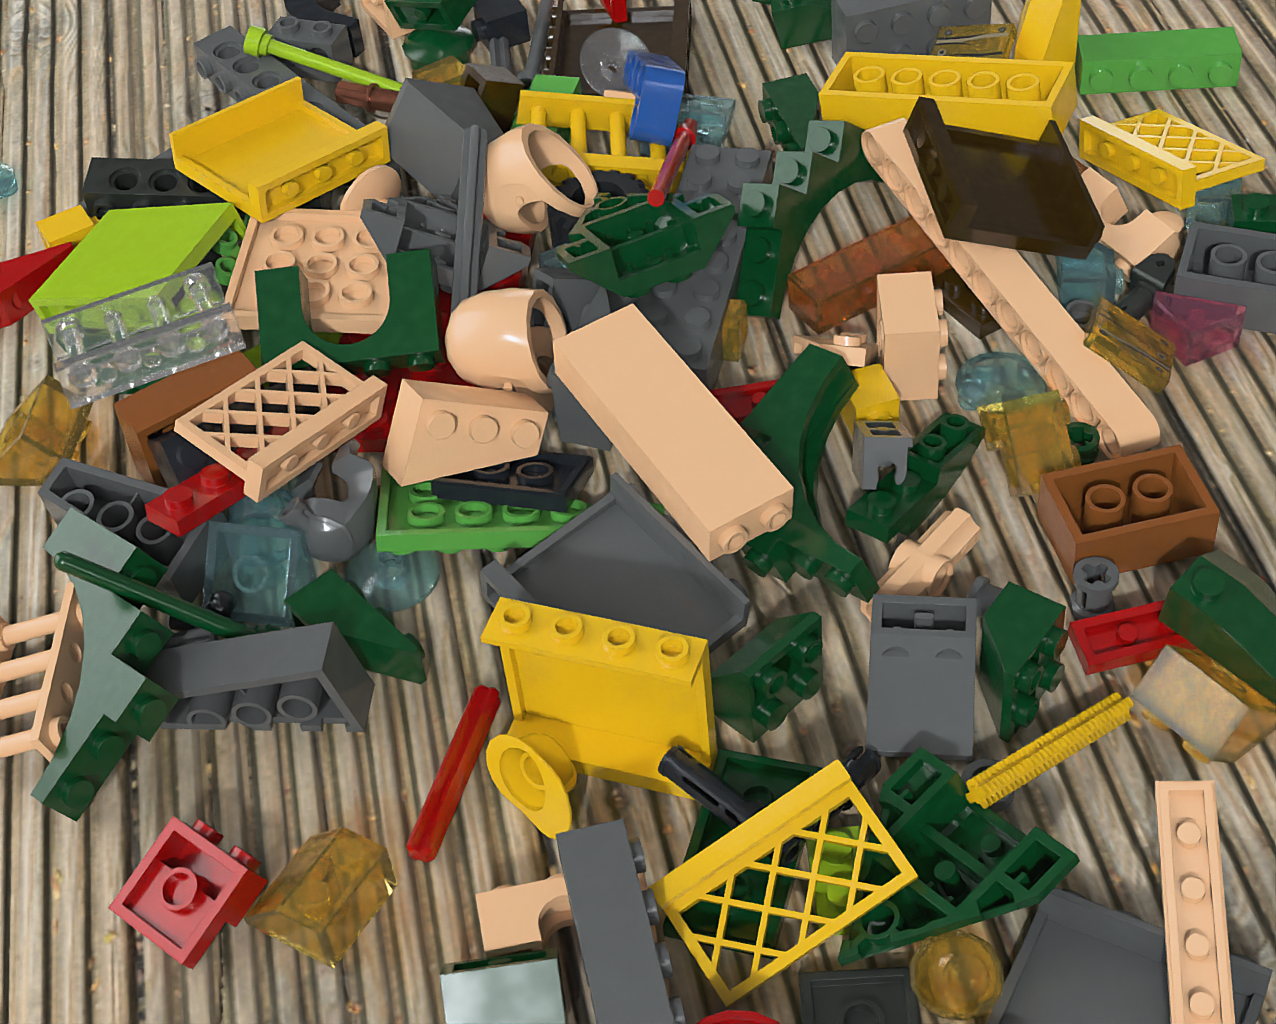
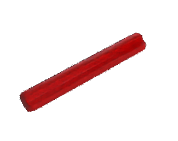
M478 685L470 696L406 844L409 857L415 861L421 860L429 863L436 858L501 703L498 697L499 691L494 687L488 688L484 685Z

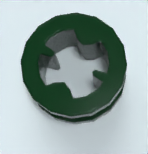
M1070 422L1059 429L1056 455L1063 464L1070 467H1078L1092 464L1097 460L1100 435L1094 426L1083 422ZM1074 443H1079L1081 446H1074Z

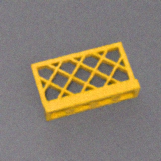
M1160 109L1113 123H1108L1094 115L1080 119V158L1180 210L1195 206L1197 191L1263 171L1265 167V158Z
M836 759L649 886L648 889L652 888L659 906L674 925L725 1006L729 1008L918 879V875L856 788L839 759ZM848 800L853 803L862 816L859 840L826 834L830 812ZM821 819L819 833L805 830ZM868 826L880 844L866 842ZM794 837L817 841L811 873L779 867L783 844ZM824 842L857 849L851 880L819 874ZM864 850L888 854L901 873L883 886L859 882ZM774 851L771 865L758 862ZM747 869L770 873L764 905L732 899L736 876ZM777 874L809 881L804 913L771 907ZM817 882L850 888L846 911L835 919L811 915ZM726 884L724 897L710 895ZM857 890L871 893L855 904ZM700 901L722 905L716 938L693 933L681 914ZM730 907L762 913L756 946L724 939ZM770 915L802 921L797 945L786 952L764 948ZM809 923L824 925L807 937ZM699 942L714 945L712 960L709 959ZM722 947L754 953L750 977L731 990L718 972ZM762 955L776 958L760 969Z

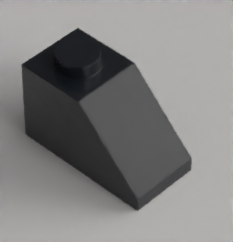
M477 0L473 5L475 20L471 21L472 33L476 41H482L489 52V42L492 38L500 39L502 36L509 40V48L531 41L527 10L519 0Z

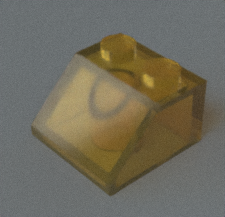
M47 374L9 415L0 432V486H42L62 457L78 461L80 452L75 449L91 428L92 421L87 418L94 401Z
M1166 644L1130 695L1145 707L1141 713L1145 719L1166 732H1169L1170 729L1174 730L1185 739L1182 747L1194 758L1205 764H1210L1211 761L1233 764L1276 730V704L1204 652Z
M345 827L310 836L244 917L246 924L334 969L398 885L386 847Z

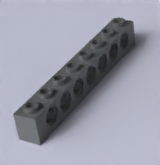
M231 25L193 43L197 55L194 62L201 77L209 79L223 94L227 93L236 102L245 97L250 98L259 94L272 85H279L298 76L271 55L268 57L262 55L260 58L245 54L243 50L245 36ZM301 78L305 101L356 130L366 126ZM390 158L391 161L384 165L396 170L402 180L399 165ZM355 179L343 184L342 186L346 190H348V188Z

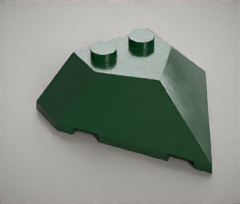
M597 193L593 198L594 208H586L568 234L570 244L561 245L556 254L558 260L571 272L622 297H642L649 294L654 286L665 282L678 283L692 277V272L705 268L736 212L732 202L719 194H703L699 198L685 201L683 193H668L664 203L659 207H654L648 203V193H629L626 197H611L610 193Z
M920 746L883 783L878 801L882 807L879 818L880 822L918 875V879L853 922L849 939L842 940L837 960L843 966L1041 903L1080 862V859L1076 853L1037 826L1026 835L989 808L983 809L976 802L970 804L965 796L969 791L959 773ZM871 831L868 842L880 844ZM866 850L859 882L883 886L901 872L888 854ZM857 890L855 904L871 893Z

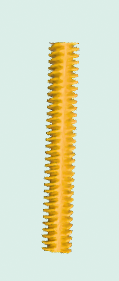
M1118 692L1108 695L1093 706H1090L966 782L970 791L965 794L970 804L974 802L980 804L983 809L988 808L993 803L1022 787V785L1063 762L1064 759H1068V757L1094 743L1100 737L1131 720L1129 708L1134 706L1133 701L1129 696L1123 699Z

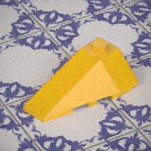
M1026 0L1019 18L1014 59L1076 62L1081 0Z

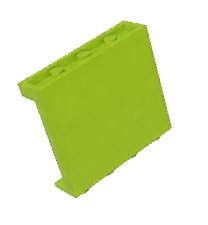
M232 202L108 210L34 293L29 302L49 333H55L56 330L74 325L147 331L175 330L183 318L171 300L173 294L228 228L236 232L238 240H243L247 228Z

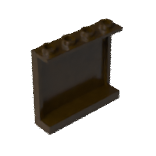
M558 0V6H552V26H549L550 47H546L547 69H543V75L579 77L582 95L604 96V90L607 89L630 91L623 83V74L627 54L630 49L668 56L685 71V85L681 102L688 101L692 28L691 0H674V6L627 8L628 21L620 23L612 21L605 9L567 10L566 0Z
M918 97L903 129V133L945 239L1080 260L1087 259L1094 245L1100 241L1105 225L1056 121L1049 120L1039 141L946 125L935 99Z

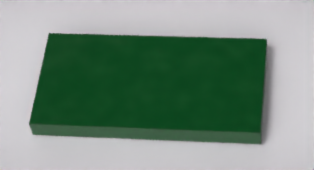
M719 749L713 772L750 801L759 800L768 806L823 768ZM702 805L683 863L732 831L731 827ZM802 838L804 844L797 858L785 868L798 870L806 839ZM766 856L758 862L771 865L772 859ZM747 869L736 876L732 899L764 905L770 873ZM777 874L771 907L787 910L796 878ZM726 884L710 895L724 897ZM700 901L681 915L693 933L716 938L722 905ZM730 907L724 939L756 946L762 913ZM666 915L663 923L664 937L683 940ZM769 916L764 948L776 950L785 917ZM699 942L702 945L714 947V945ZM722 947V949L754 955V953ZM762 955V957H764V958H768V959H773V958H774V957Z

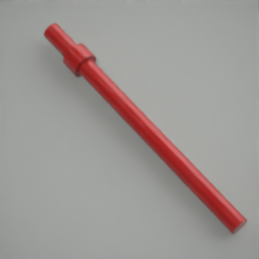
M692 118L685 119L675 129L672 140L673 144L647 196L648 203L651 206L659 207L664 203L687 150H690L692 145H695L698 137V124Z

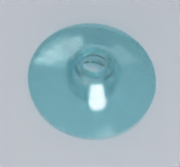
M376 542L366 546L359 555L352 558L345 573V581H354L362 590L366 601L374 608L381 606L387 612L400 611L420 603L431 594L440 578V565L434 551H415L408 555H395L390 552H377Z

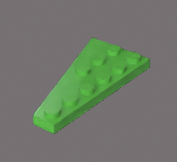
M382 469L376 527L377 552L408 555L415 551L438 550L441 553L453 554L469 549L504 552L511 548H534L593 504L585 503L579 500L577 496L568 511L564 513L510 507L508 505H492L479 501L465 502L438 499L431 492V482L434 479L401 487L385 469ZM648 502L661 515L665 514L662 504Z

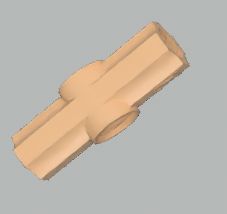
M957 507L953 511H945L917 541L906 539L902 542L892 556L888 572L877 582L880 589L876 594L939 597L947 588L952 578L954 567L980 540L981 528L973 521L971 514ZM873 598L869 603L860 600L861 612L868 618L871 624Z

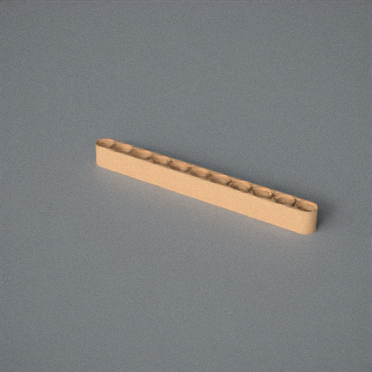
M898 118L862 132L861 145L867 161L1075 420L1092 425L1097 429L1100 435L1098 448L1104 456L1110 460L1137 454L1156 446L1160 441V430L1153 414L1015 249L945 239L943 237L903 133L907 120L905 118Z

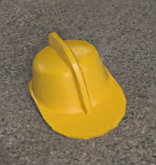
M531 733L520 738L511 734H499L490 740L486 749L487 767L493 782L501 794L519 808L548 838L556 840L557 833L570 831L572 826V810L568 794L576 786L577 772L564 748L554 738L538 733Z

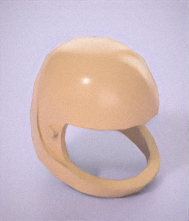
M529 123L511 129L488 144L483 213L495 226L505 232L528 235L542 232L548 227L547 204L574 217H581L586 208H594L593 198L598 193L596 181L580 155L559 134L543 125ZM551 165L567 166L581 183L585 194V204L580 205L567 198L549 182L541 170Z
M506 288L483 291L462 300L451 313L445 335L447 358L456 373L464 381L479 388L502 390L503 388L505 391H512V387H524L540 394L552 393V389L548 387L547 378L540 370L534 355L530 321L532 308L538 309L547 320L553 341L567 335L562 312L554 298L544 289Z

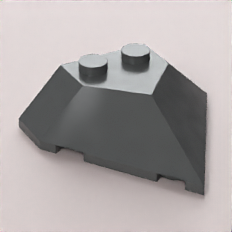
M439 195V199L433 200L428 196L389 198L387 204L376 199H364L360 218L385 261L386 254L430 249L437 264L439 288L452 294L457 200L449 195ZM484 217L478 292L529 266L531 259L529 246L521 241L504 238L506 232Z

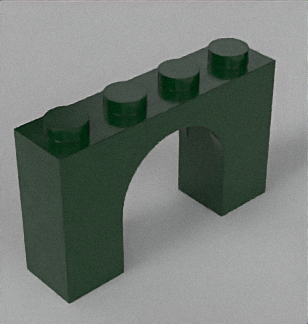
M430 249L386 254L390 298L387 316L375 333L353 344H334L315 335L311 323L308 279L298 265L254 271L262 366L301 341L306 342L351 374L364 373L367 377L373 375L376 377L387 376L391 373L392 369L408 368L414 372L428 371L435 368V364L446 363L437 264ZM301 359L292 365V370H303L311 365Z

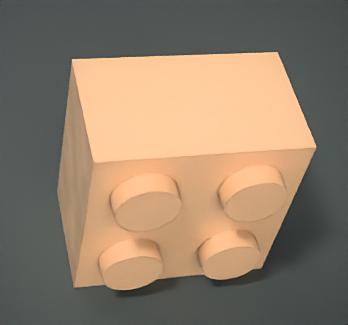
M931 271L877 275L876 343H878V360L897 392L900 401L938 399L939 380H946L947 378L945 353H940L942 346H948L947 319L938 318V316H943L942 289H934Z

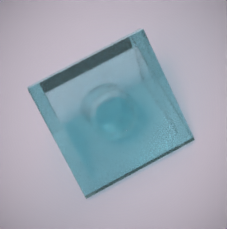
M209 521L202 606L210 602V597L215 591L222 590L231 593L236 598L237 605L233 610L235 614L234 621L292 627L284 599L317 577L304 530Z

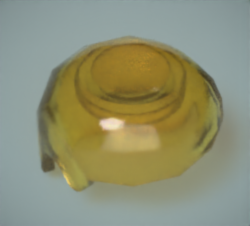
M954 930L934 937L928 936L920 943L910 961V986L922 1006L938 1017L950 1021H969L981 1017L994 1009L995 1003L1000 1000L1005 987L1003 963L989 942L970 932Z

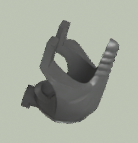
M354 438L339 447L331 464L332 473L346 481L348 498L343 501L316 497L315 484L323 468V464L316 462L302 472L291 491V501L279 514V519L285 525L291 524L293 526L295 539L301 551L320 561L333 563L348 561L359 555L373 536L374 526L378 517L380 485L377 486L376 470L373 462L357 456V451L361 444Z

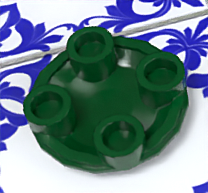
M460 25L457 31L415 29L404 39L402 48L405 56L410 59L412 68L415 70H426L432 65L447 63L451 66H462L469 61L468 52L472 49L475 39L471 30L464 25Z

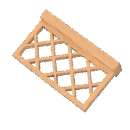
M301 341L176 419L174 431L245 481L243 493L259 503L379 420L382 415L388 384L374 375L363 382L306 342ZM302 359L316 368V371L292 370V365ZM265 382L286 383V391L261 390L260 385ZM293 383L318 385L319 393L294 392ZM326 385L342 386L349 392L346 394L326 393ZM233 402L254 403L255 411L229 410L228 406ZM262 403L287 405L288 413L262 412ZM295 405L318 406L320 411L314 415L296 414ZM202 422L222 423L223 433L204 432L197 425ZM229 424L256 425V434L230 433ZM263 426L289 427L290 431L283 436L264 435ZM231 447L257 448L258 452L245 461L232 452Z

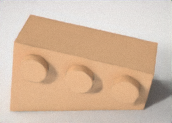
M402 379L382 466L402 487L504 462L537 456L549 412L527 393Z

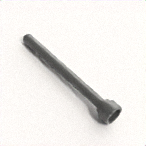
M540 0L526 68L516 76L525 84L523 90L530 88L536 74L541 75L540 70L554 0Z

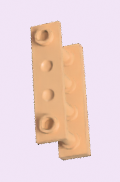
M72 582L66 584L59 612L12 625L0 616V720L36 711L32 729L0 737V759L37 749L50 762L69 722L80 684L84 653L82 611ZM55 633L51 649L11 660L16 643ZM45 672L41 689L1 699L6 682Z

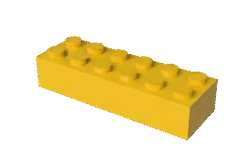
M845 52L818 93L823 121H846L864 130L898 118H905L908 121L920 96L935 99L946 125L1039 141L1049 120L1056 121L1061 134H1063L1078 105L1075 62Z

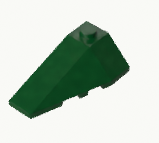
M1222 550L1200 555L1169 589L1158 620L1276 704V594L1261 577Z

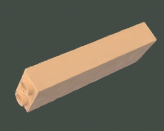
M633 303L553 341L556 375L709 562L725 553L731 554L738 551L746 542L767 531L773 532L778 530L792 518L794 487Z

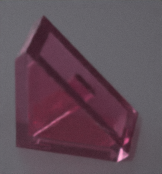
M1155 291L1149 330L1160 341H1166L1168 343L1166 347L1186 367L1239 346L1246 306Z

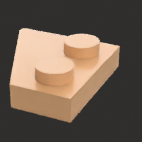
M852 332L834 334V339L793 335L791 352L801 354L810 343L843 356L849 366L865 367L876 361L878 343L866 342V334Z

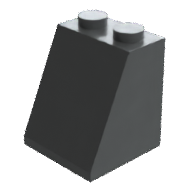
M405 78L385 123L388 130L390 158L437 199H439V195H449L457 200V205L464 129L471 128L472 125H479L480 128L486 129L488 132V144L504 134L474 88Z

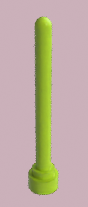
M256 25L250 26L244 40V53L260 58L262 55L268 57L272 54L353 83L368 86L371 83H377L380 88L398 92L403 83L274 40V35L269 34L268 29Z

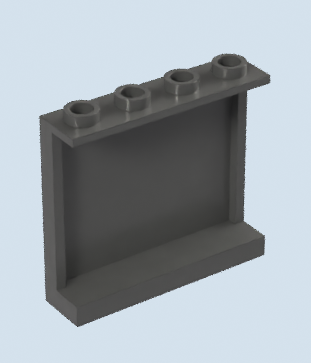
M617 472L610 477V493L506 568L495 559L480 570L481 596L493 608H495L499 598L504 597L708 640L709 654L746 626L751 601L746 590L738 581L732 578L728 579L715 567L713 560L709 562L698 547H694L681 534L678 525L671 517L665 514L661 515L648 503L646 495L636 484H628Z
M1054 888L1039 903L1038 911L986 1024H1171L1164 929L1142 921L1131 912L1124 910L1116 911L1089 901L1073 890ZM1229 954L1235 1024H1256L1273 970L1258 965L1253 959L1245 955Z

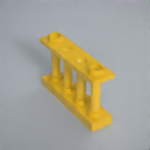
M520 90L516 124L525 125L532 123L543 125L546 128H570L571 146L587 164L591 172H594V170L620 171V174L628 173L633 175L635 180H641L645 184V189L650 191L666 158V147L649 143L650 158L627 156L626 133H629L635 99ZM586 130L610 131L611 155L587 153ZM683 161L668 193H676L683 173ZM551 165L541 170L554 187L561 186L562 181L567 178L576 177L564 165Z

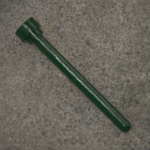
M67 551L57 553L53 560L54 566L59 571L225 639L282 630L270 624H267L265 628L260 625L251 628Z

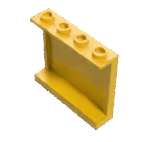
M298 76L169 133L175 169L227 202H232L235 207L262 224L357 178L373 166L384 165L391 161L386 125L375 121L356 130L305 101L301 78Z
M500 597L480 639L481 643L500 646L514 716L507 734L520 738L531 733H538L554 738L564 748L570 761L574 764L576 772L579 774L695 800L666 776H662L658 772V766L669 749L673 746L681 745L690 755L713 771L717 758V744L708 640Z

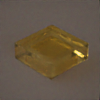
M730 299L722 325L724 361L739 362V359L742 358L748 336L747 304H745V300Z

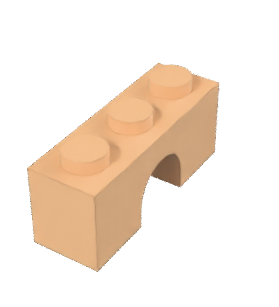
M1091 167L1081 174L1105 225L1100 241L1091 250V253L1097 259L1102 260L1104 257L1109 259L1114 270L1127 282H1130L1131 270L1151 255H1169L1174 259L1175 264L1181 259L1183 247L1175 230L1147 209L1133 221L1124 225H1115L1128 212L1118 187Z
M644 872L638 873L641 891L647 890ZM563 873L552 875L541 881L516 886L502 885L494 888L492 891L475 894L486 958L543 950L554 932L563 927L574 925ZM655 924L650 925L654 943H658Z

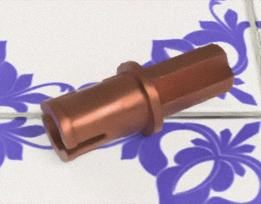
M339 81L334 90L338 103L362 107L368 113H374L376 110L390 113L399 94L398 91L380 88L377 83H371L368 86L347 81Z

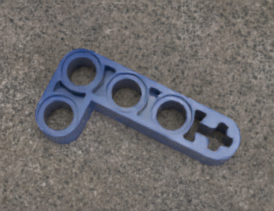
M630 49L627 54L623 74L624 85L635 96L629 139L670 147L676 129L685 85V71L668 56Z

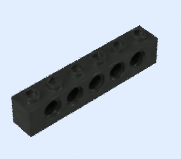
M92 157L81 192L90 217L96 216L98 220L108 210L227 202L175 169L174 160ZM331 190L296 208L329 210L333 191ZM235 207L242 221H244L246 213Z

